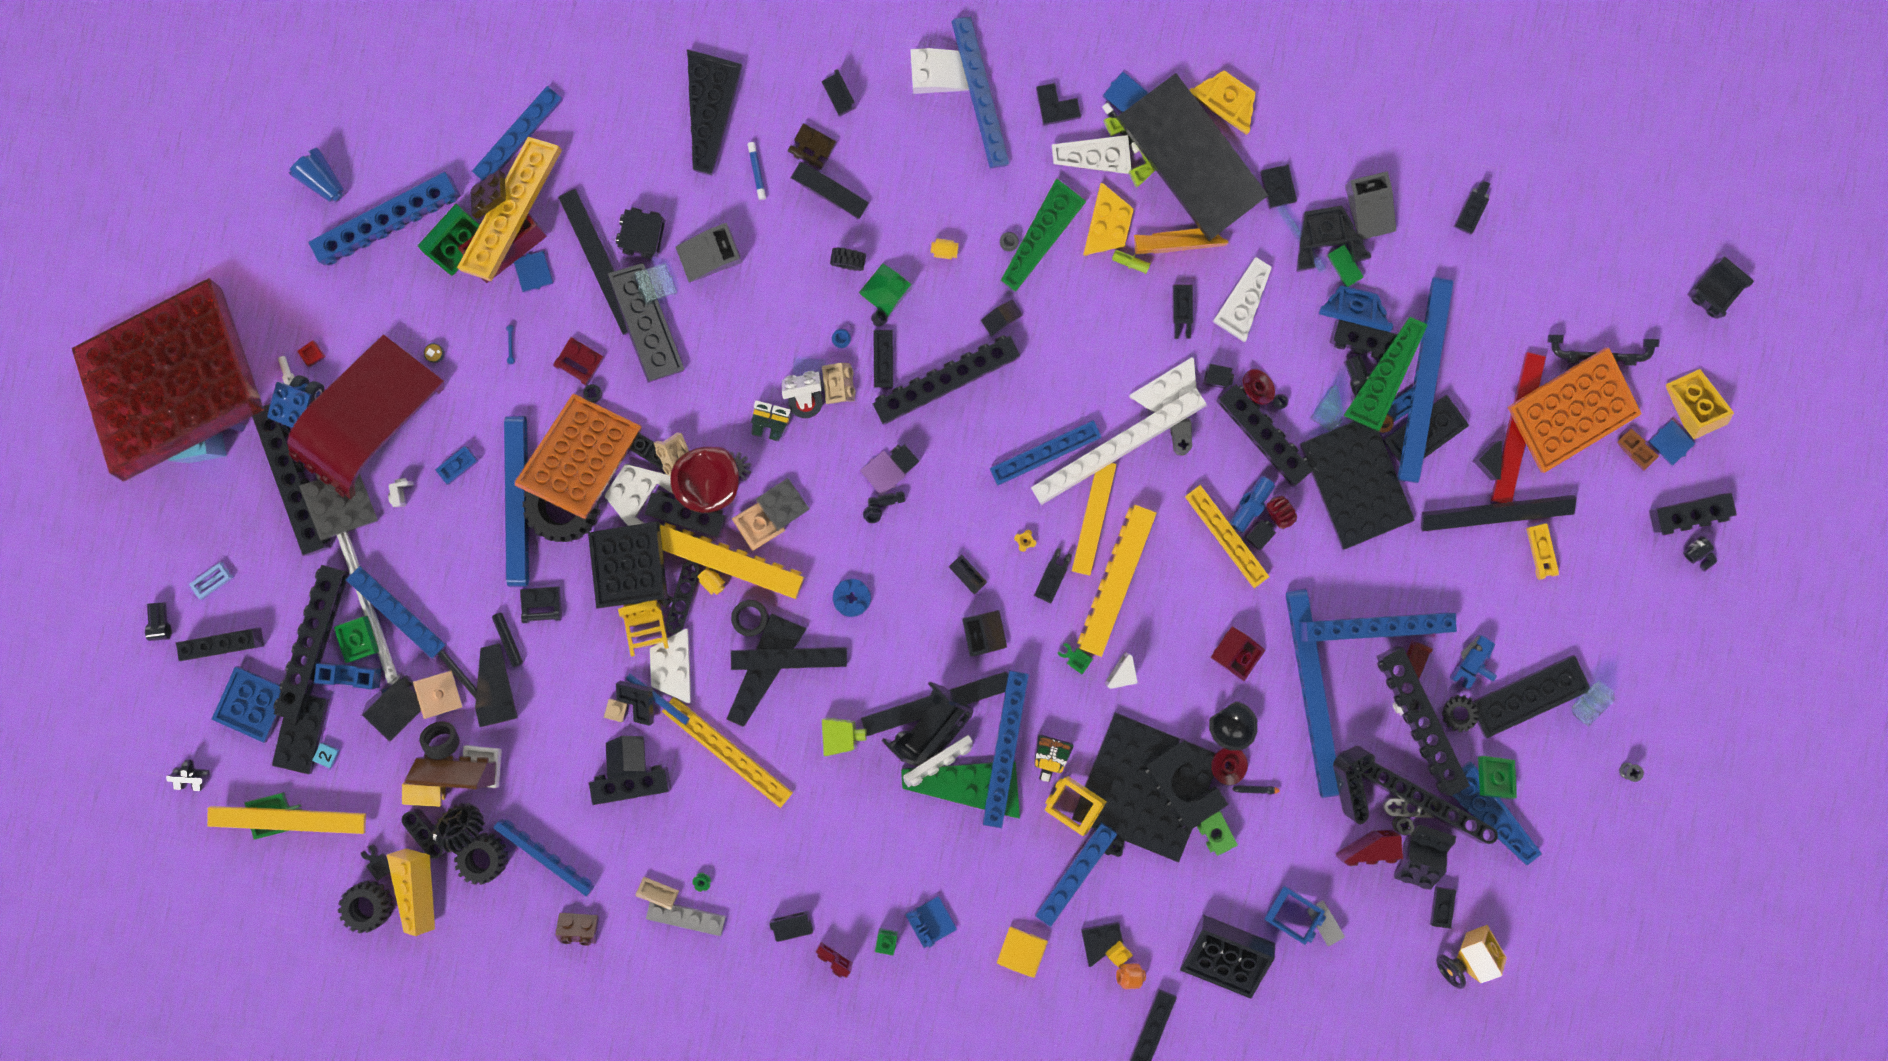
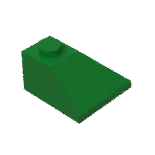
M882 263L859 291V294L878 310L884 311L887 317H889L912 289V284Z

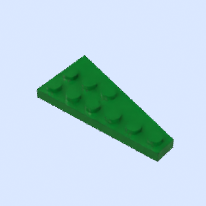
M1014 761L1004 815L1020 819L1016 761ZM993 762L942 766L936 774L932 776L927 775L917 786L911 785L910 787H907L903 776L915 768L901 769L902 789L985 810Z

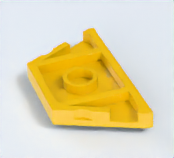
M1225 70L1216 74L1213 78L1203 81L1202 84L1189 89L1198 102L1248 135L1250 132L1255 91Z
M1100 183L1083 256L1123 248L1126 243L1134 209L1103 183Z

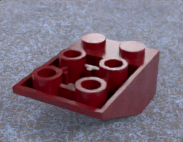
M1391 829L1371 831L1337 852L1336 857L1343 863H1346L1347 866H1357L1358 862H1366L1369 865L1378 864V861L1396 863L1397 860L1403 859L1402 837Z

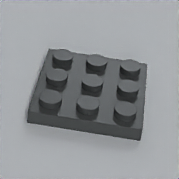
M360 473L355 482L356 495L351 500L346 496H340L335 491V487L331 484L326 485L321 479L299 486L320 541L378 522Z

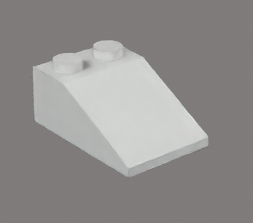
M933 48L910 49L913 94L969 91L959 51Z

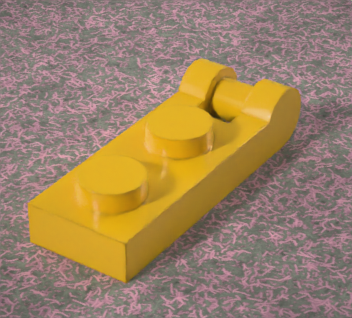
M1544 523L1526 528L1538 580L1545 579L1546 576L1550 575L1551 577L1558 576L1559 570L1548 524ZM1548 563L1549 567L1544 569L1543 564Z

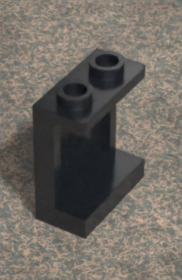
M1724 256L1715 260L1687 295L1692 298L1691 301L1694 304L1703 307L1710 317L1718 319L1725 317L1727 314L1725 311L1745 288L1752 285L1754 280Z

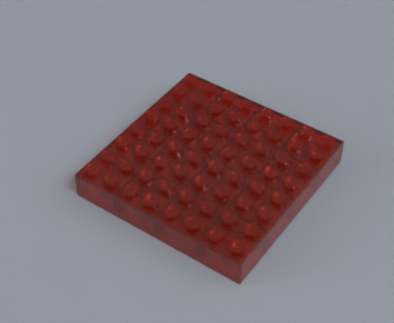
M210 278L71 348L108 472L123 482L264 410L223 290Z

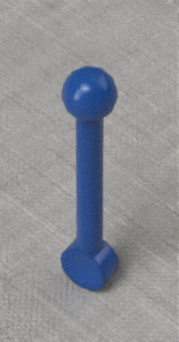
M509 324L506 326L509 357L506 361L512 365L515 363L512 352V331L514 327Z

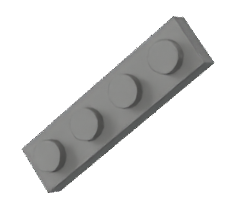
M652 902L649 903L646 916L648 920L717 936L722 935L726 918L724 915L674 904L670 910Z

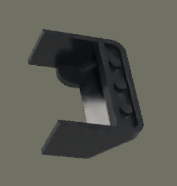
M931 681L928 685L933 689L930 697L933 705L911 732H899L895 736L894 741L886 738L882 740L900 761L915 766H920L944 751L973 715V709L944 686Z

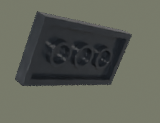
M1444 395L1433 403L1424 458L1469 426L1448 395ZM1407 423L1383 440L1399 463Z
M291 693L289 696V700L291 703L295 701V695L293 693ZM310 695L303 720H292L283 717L272 766L312 774L314 761L312 760L318 749L329 703L328 698Z

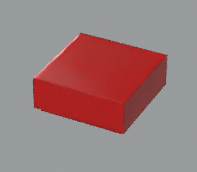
M313 340L297 351L307 367H312L326 357Z

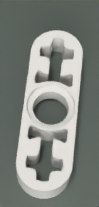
M1390 797L1383 803L1384 811L1391 816L1434 818L1423 811L1421 813V810L1418 808L1415 812L1409 813L1407 811L1409 803L1400 798ZM1433 801L1431 804L1435 807V810H1433L1435 812L1438 809V805ZM1392 802H1394L1395 805L1402 806V809L1394 808L1392 811L1388 808V805H1392Z

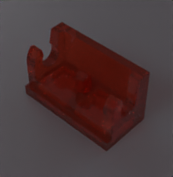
M1411 641L1406 654L1419 679L1433 649L1419 642Z

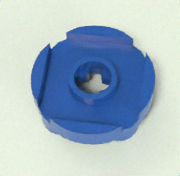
M847 579L840 582L833 592L835 609L847 617H856L863 614L871 602V593L868 587L858 579ZM851 592L857 597V601H853V603H849V599H846V596L850 595Z

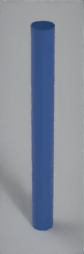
M632 674L626 677L629 683L648 687ZM653 691L654 702L686 725L690 721V718Z

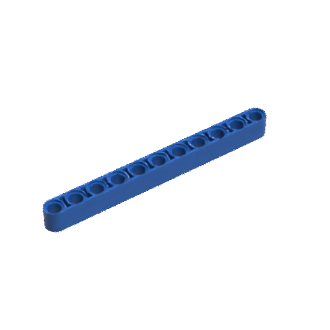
M1433 277L1430 285L1424 323L1428 324L1420 343L1398 471V480L1418 483L1421 476L1453 289V280Z
M1306 589L1286 592V602L1318 789L1321 798L1339 796L1333 768L1336 754L1316 641H1300L1299 622L1313 621L1309 596Z

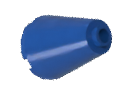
M318 148L308 151L311 155L306 157L303 155L291 166L288 173L293 178L327 201L337 202L344 196L342 193L344 188Z

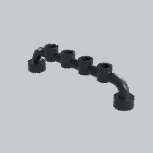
M1548 335L1547 343H1551L1553 353L1559 358L1567 359V363H1579V359L1586 360L1597 353L1562 351L1559 343H1564V335ZM1643 339V347H1647L1644 354L1612 353L1616 363L1624 361V365L1637 366V362H1644L1652 357L1655 347H1659L1660 340Z

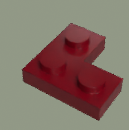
M820 942L815 952L818 954L817 957L824 962L829 961L831 963L830 968L833 969L832 972L840 978L843 976L847 979L851 973L853 962Z

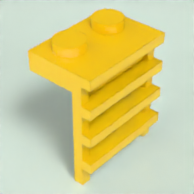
M657 600L639 604H626L622 608H618L619 616L624 619L631 657L635 656L634 649L664 643V648H669L662 606ZM655 621L660 622L659 627L633 633L630 630V627ZM657 632L662 633L661 638L633 644L632 638Z

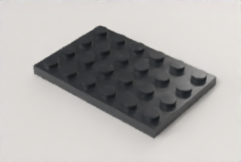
M1353 421L1300 443L1305 458L1311 463L1312 476L1342 550L1415 521L1379 431Z

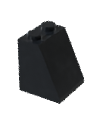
M402 673L398 674L368 700L362 712V716L389 742L421 711L413 684L414 681L408 675L404 676Z

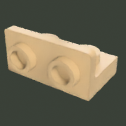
M836 363L822 366L826 404L854 402L856 391L853 386L854 372L851 364Z
M677 432L663 442H654L655 451L662 461L664 472L667 475H671L675 462L689 451L682 433Z

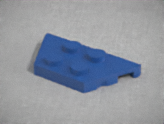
M1342 285L1336 290L1335 294H1332L1325 305L1321 306L1318 312L1319 315L1391 332L1393 328L1392 322L1389 323L1386 318L1387 312L1381 305L1378 294Z

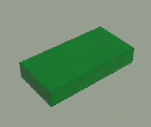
M1345 245L1327 255L1344 286L1349 287L1364 278L1356 263L1352 262V257Z

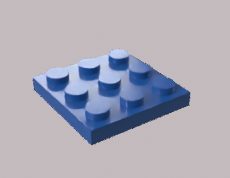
M239 666L234 667L211 720L263 743L267 742L278 718V715L274 714L275 709L273 706L275 700L279 698L281 692L279 690L280 685Z

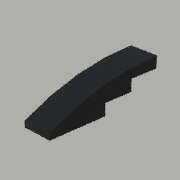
M801 161L790 177L818 197L827 200L839 209H843L856 219H860L869 203Z

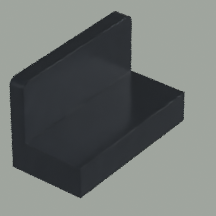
M836 69L834 70V75L821 82L840 117L856 109V106L839 70Z
M809 911L773 918L769 922L776 942L813 933Z

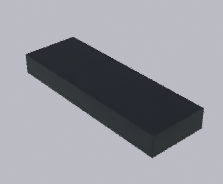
M873 330L874 388H893V330Z

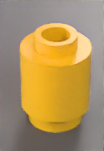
M936 238V242L931 244L930 253H934L935 258L952 260V258H957L959 243H955L954 240Z
M707 567L697 576L700 584L711 595L714 593L718 595L725 589L723 585L726 582L714 569L711 570Z

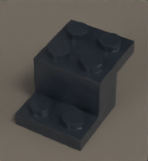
M1418 825L1403 843L1402 863L1394 871V878L1404 883H1411L1423 889L1431 890L1447 872V852L1456 843V836Z

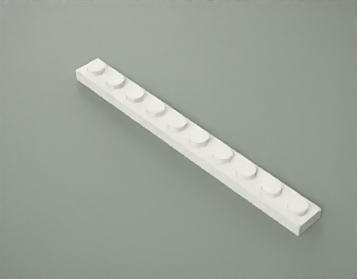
M1197 388L1034 485L1031 489L1040 504L1043 505L1206 407L1207 404Z

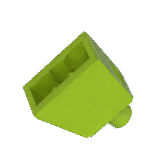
M835 718L822 719L824 756L855 750L857 748V741H867L866 729H856L855 721Z

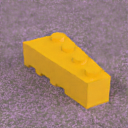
M407 848L387 854L403 932L418 936L434 930L430 855Z

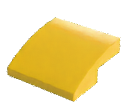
M1009 927L997 964L1035 978L1048 941L1014 927Z

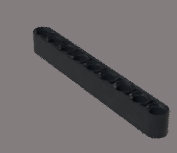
M1375 762L1368 773H1361L1363 779L1479 843L1493 844L1498 839V832L1492 826ZM1380 773H1384L1386 775V781L1384 783L1380 782L1379 780ZM1398 782L1403 784L1402 792H1398L1396 789ZM1416 791L1421 796L1419 802H1416L1413 798ZM1433 801L1438 805V809L1435 812L1431 809ZM1450 811H1453L1455 814L1453 821L1448 818ZM1468 820L1472 823V829L1470 831H1468L1466 828V822ZM1485 830L1490 833L1488 840H1485L1483 837Z

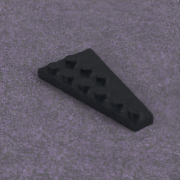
M687 49L693 170L712 176L743 66L740 63Z

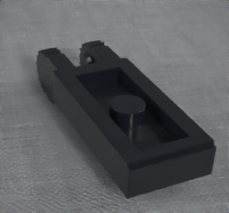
M1173 285L1174 339H1179V324H1186L1185 336L1186 339H1191L1193 285Z
M1059 548L1056 549L1052 560L1049 561L1033 595L1050 604L1056 595L1067 571V565L1072 557V554L1068 553L1064 558L1062 566L1055 564L1061 554V549Z

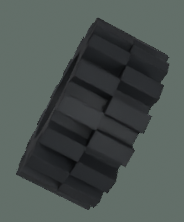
M832 248L830 265L842 269L863 271L866 254L852 249Z
M1460 695L1452 696L1444 705L1442 712L1443 721L1447 723L1446 726L1448 728L1451 726L1453 731L1456 729L1459 732L1463 730L1465 732L1469 731V728L1472 729L1478 721L1479 707H1477L1476 701H1472L1471 697L1466 698L1467 695L1462 697ZM1456 707H1464L1469 715L1466 719L1459 720L1455 718L1453 710Z

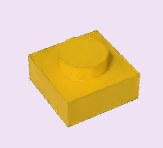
M1121 941L1117 942L1105 953L1118 968L1133 956Z

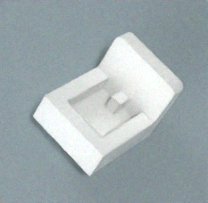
M402 478L396 479L393 484H389L390 493L388 494V499L393 507L406 506L403 487L414 486L412 481Z

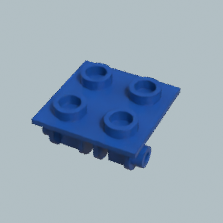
M939 896L905 914L923 948L934 946L936 941L957 930Z

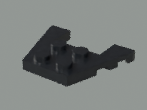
M1342 205L1303 213L1297 272L1315 268L1312 249L1348 243L1352 262L1369 260L1371 258L1370 252L1365 249L1361 237H1358L1353 228L1354 225Z

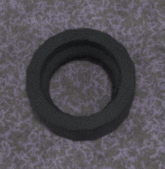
M756 600L740 602L735 606L731 615L733 628L743 636L760 634L765 629L769 619L765 606ZM746 607H754L761 614V622L754 629H746L739 622V614Z
M445 721L428 725L420 734L419 739L424 753L433 759H443L450 756L456 751L460 741L455 727ZM441 734L450 735L444 744L434 747L429 746L431 740Z

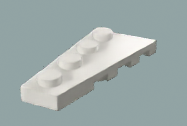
M1257 257L1253 259L1213 320L1215 324L1244 343L1247 340L1248 332L1272 268Z

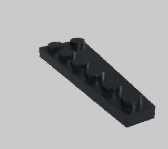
M772 613L756 649L795 648L807 628ZM781 669L747 670L726 720L744 727Z

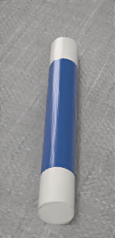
M755 142L748 143V149L759 200L766 199L757 150Z

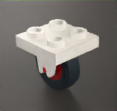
M808 371L801 376L790 375L782 380L783 399L788 398L792 413L800 418H811L820 412L823 401L820 393L821 378L819 372Z

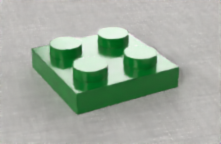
M368 615L334 627L345 663L380 652Z
M1489 756L1478 757L1480 795L1516 799L1515 760Z

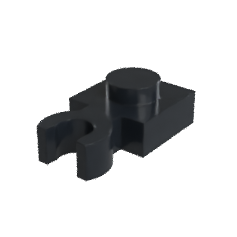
M372 844L369 846L372 852L371 855L367 854L364 850L361 852V856L365 860H369L370 863L366 867L374 878L379 881L390 873V868L386 855L383 853L379 856L377 854V847Z

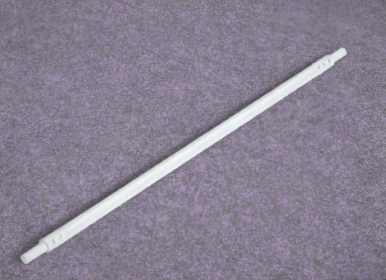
M281 356L278 358L283 373L282 379L285 384L290 385L294 374L290 371L286 357ZM315 473L317 479L319 480L320 476L317 473ZM345 532L337 535L351 575L359 567V563L349 534ZM356 590L363 613L369 617L380 651L378 656L387 683H389L397 676V672L374 606Z

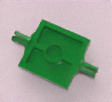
M285 792L245 802L246 808L295 810L302 807L301 804L289 807ZM251 829L254 840L290 831Z

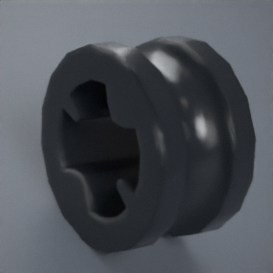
M590 384L584 388L583 395L588 401L597 402L602 397V390L600 387ZM596 388L595 393L597 396L590 398L589 390Z

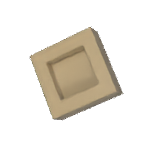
M608 699L604 718L624 722L628 703Z

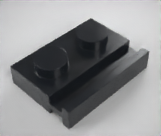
M1289 164L1261 170L1260 174L1264 190L1269 195L1266 197L1269 209L1297 202Z

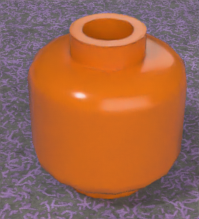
M1137 963L1122 964L1116 971V980L1123 989H1139L1143 982L1146 981V972Z

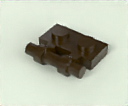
M803 123L794 139L795 142L800 144L799 147L796 148L790 145L788 152L793 154L794 158L802 159L809 163L808 165L812 168L816 167L822 170L825 163L819 161L820 157L822 156L828 160L837 141ZM807 148L815 152V154L813 156H810L804 151Z

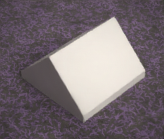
M1124 652L1104 684L1110 689L1138 683L1133 657L1130 654Z

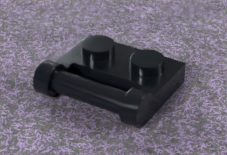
M560 586L520 589L521 621L523 624L539 620H562ZM554 606V612L529 614V608Z

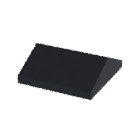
M620 736L606 743L608 779L646 773L643 736Z

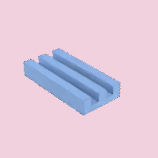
M219 562L189 584L199 600H203L234 578L232 574H229V570L224 567L225 564L223 562ZM219 569L221 570L220 573H218L217 575H215L213 578H211L210 580H208L206 583H204L203 585H201L199 588L196 587V585H198L199 583H201L203 580H205L206 578H208L210 575H212L213 573H215L217 570H219ZM225 576L223 579H221L219 582H217L212 587L207 589L205 592H203L202 594L200 593L202 590H204L209 585L217 581L219 578Z

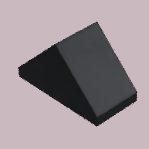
M1012 299L996 307L981 322L990 336H993L1023 316V314Z
M1502 441L1492 442L1473 460L1490 480H1501Z

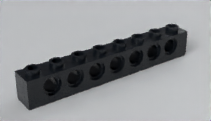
M1002 335L995 339L996 343L990 346L986 343L978 347V352L974 354L968 352L962 355L961 360L954 362V360L947 362L943 365L944 368L939 371L933 369L927 372V377L921 380L917 377L909 381V386L904 388L899 386L892 390V394L888 396L883 394L875 398L876 402L872 404L882 424L885 425L1019 359L1020 354L1011 336L1006 337ZM1000 349L1003 355L1001 358H994L992 351ZM982 357L985 360V365L982 367L976 366L974 363L975 359ZM966 366L968 373L960 375L957 372L958 367ZM943 374H948L951 377V381L948 384H943L940 381V377ZM925 383H932L934 385L933 391L925 392L923 390ZM914 391L917 394L916 399L913 401L907 400V392ZM896 399L899 401L900 405L897 409L889 407L891 400Z
M270 404L250 412L302 556H310L331 548V538L320 541L303 495L300 502L296 499L299 492L302 494L299 486L310 483V481L305 477L304 464L300 460L298 462L289 455L287 442L291 428L275 421L276 426L273 430L271 429L270 425L274 420L267 417ZM281 438L282 446L278 448L277 441ZM287 456L289 463L285 466L283 460ZM294 474L295 482L292 484L290 477ZM305 510H307L309 514L306 520L303 518V513ZM312 528L315 530V536L313 538H311L309 534Z
M321 565L317 569L315 574L316 582L309 593L310 601L303 612L305 617L303 623L298 627L297 642L292 646L291 652L293 654L285 668L287 673L279 687L281 692L279 698L274 702L275 715L292 720H303L314 686L316 664L322 661L349 572ZM327 582H330L331 588L326 591L324 586ZM321 600L325 602V607L322 610L319 609V602ZM317 618L319 625L317 628H314L313 621ZM311 637L313 639V644L309 647L307 645V640ZM303 656H306L307 663L303 666L301 659ZM298 674L301 676L299 684L295 682V677ZM291 693L295 695V701L293 703H291L289 700V696Z
M1395 646L1377 655V666L1382 673L1384 672L1388 688L1394 692V701L1398 707H1401L1404 713L1402 717L1406 724H1409L1411 727V736L1418 742L1421 756L1427 760L1428 771L1435 777L1438 791L1447 796H1452L1469 787L1470 784L1404 648ZM1398 665L1399 672L1395 675L1393 669ZM1407 683V690L1403 692L1402 685ZM1415 700L1416 705L1411 709L1410 703ZM1423 717L1424 723L1422 726H1419V720ZM1429 735H1432V741L1428 744L1427 738ZM1440 752V759L1436 761L1435 756ZM1448 769L1449 775L1444 778V772Z

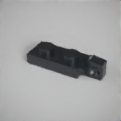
M1483 180L1477 189H1472L1453 227L1470 235L1473 234L1489 201V195L1486 192L1490 183Z

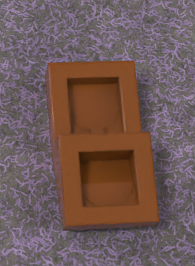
M1631 428L1617 443L1645 471L1659 455L1645 444L1646 441Z

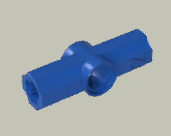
M1261 476L1252 490L1241 498L1239 502L1240 507L1229 522L1234 529L1244 533L1253 518L1263 512L1265 508L1264 502L1275 488L1271 480Z

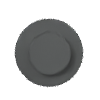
M1006 232L1001 236L1000 246L1003 250L1011 252L1018 247L1019 240L1016 234Z

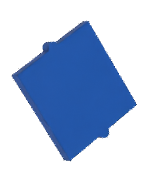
M1122 72L1114 82H1111V86L1103 94V97L1119 111L1124 112L1147 95L1148 92Z
M544 251L531 255L526 254L525 257H521L514 262L522 292L533 289L540 290V287L553 284Z
M1670 420L1662 429H1658V433L1648 441L1671 466L1681 457H1685L1686 453L1695 445V442L1673 420Z

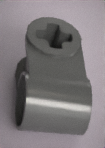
M1186 418L1170 428L1173 450L1180 456L1186 455L1192 448L1190 418ZM1181 442H1183V445H1187L1184 450L1178 446Z

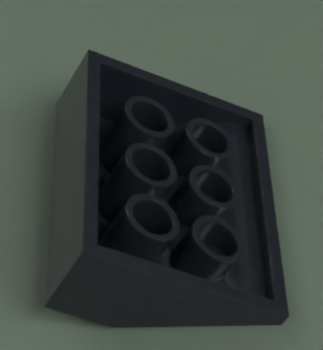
M1203 914L1195 929L1180 971L1251 999L1275 959V943Z

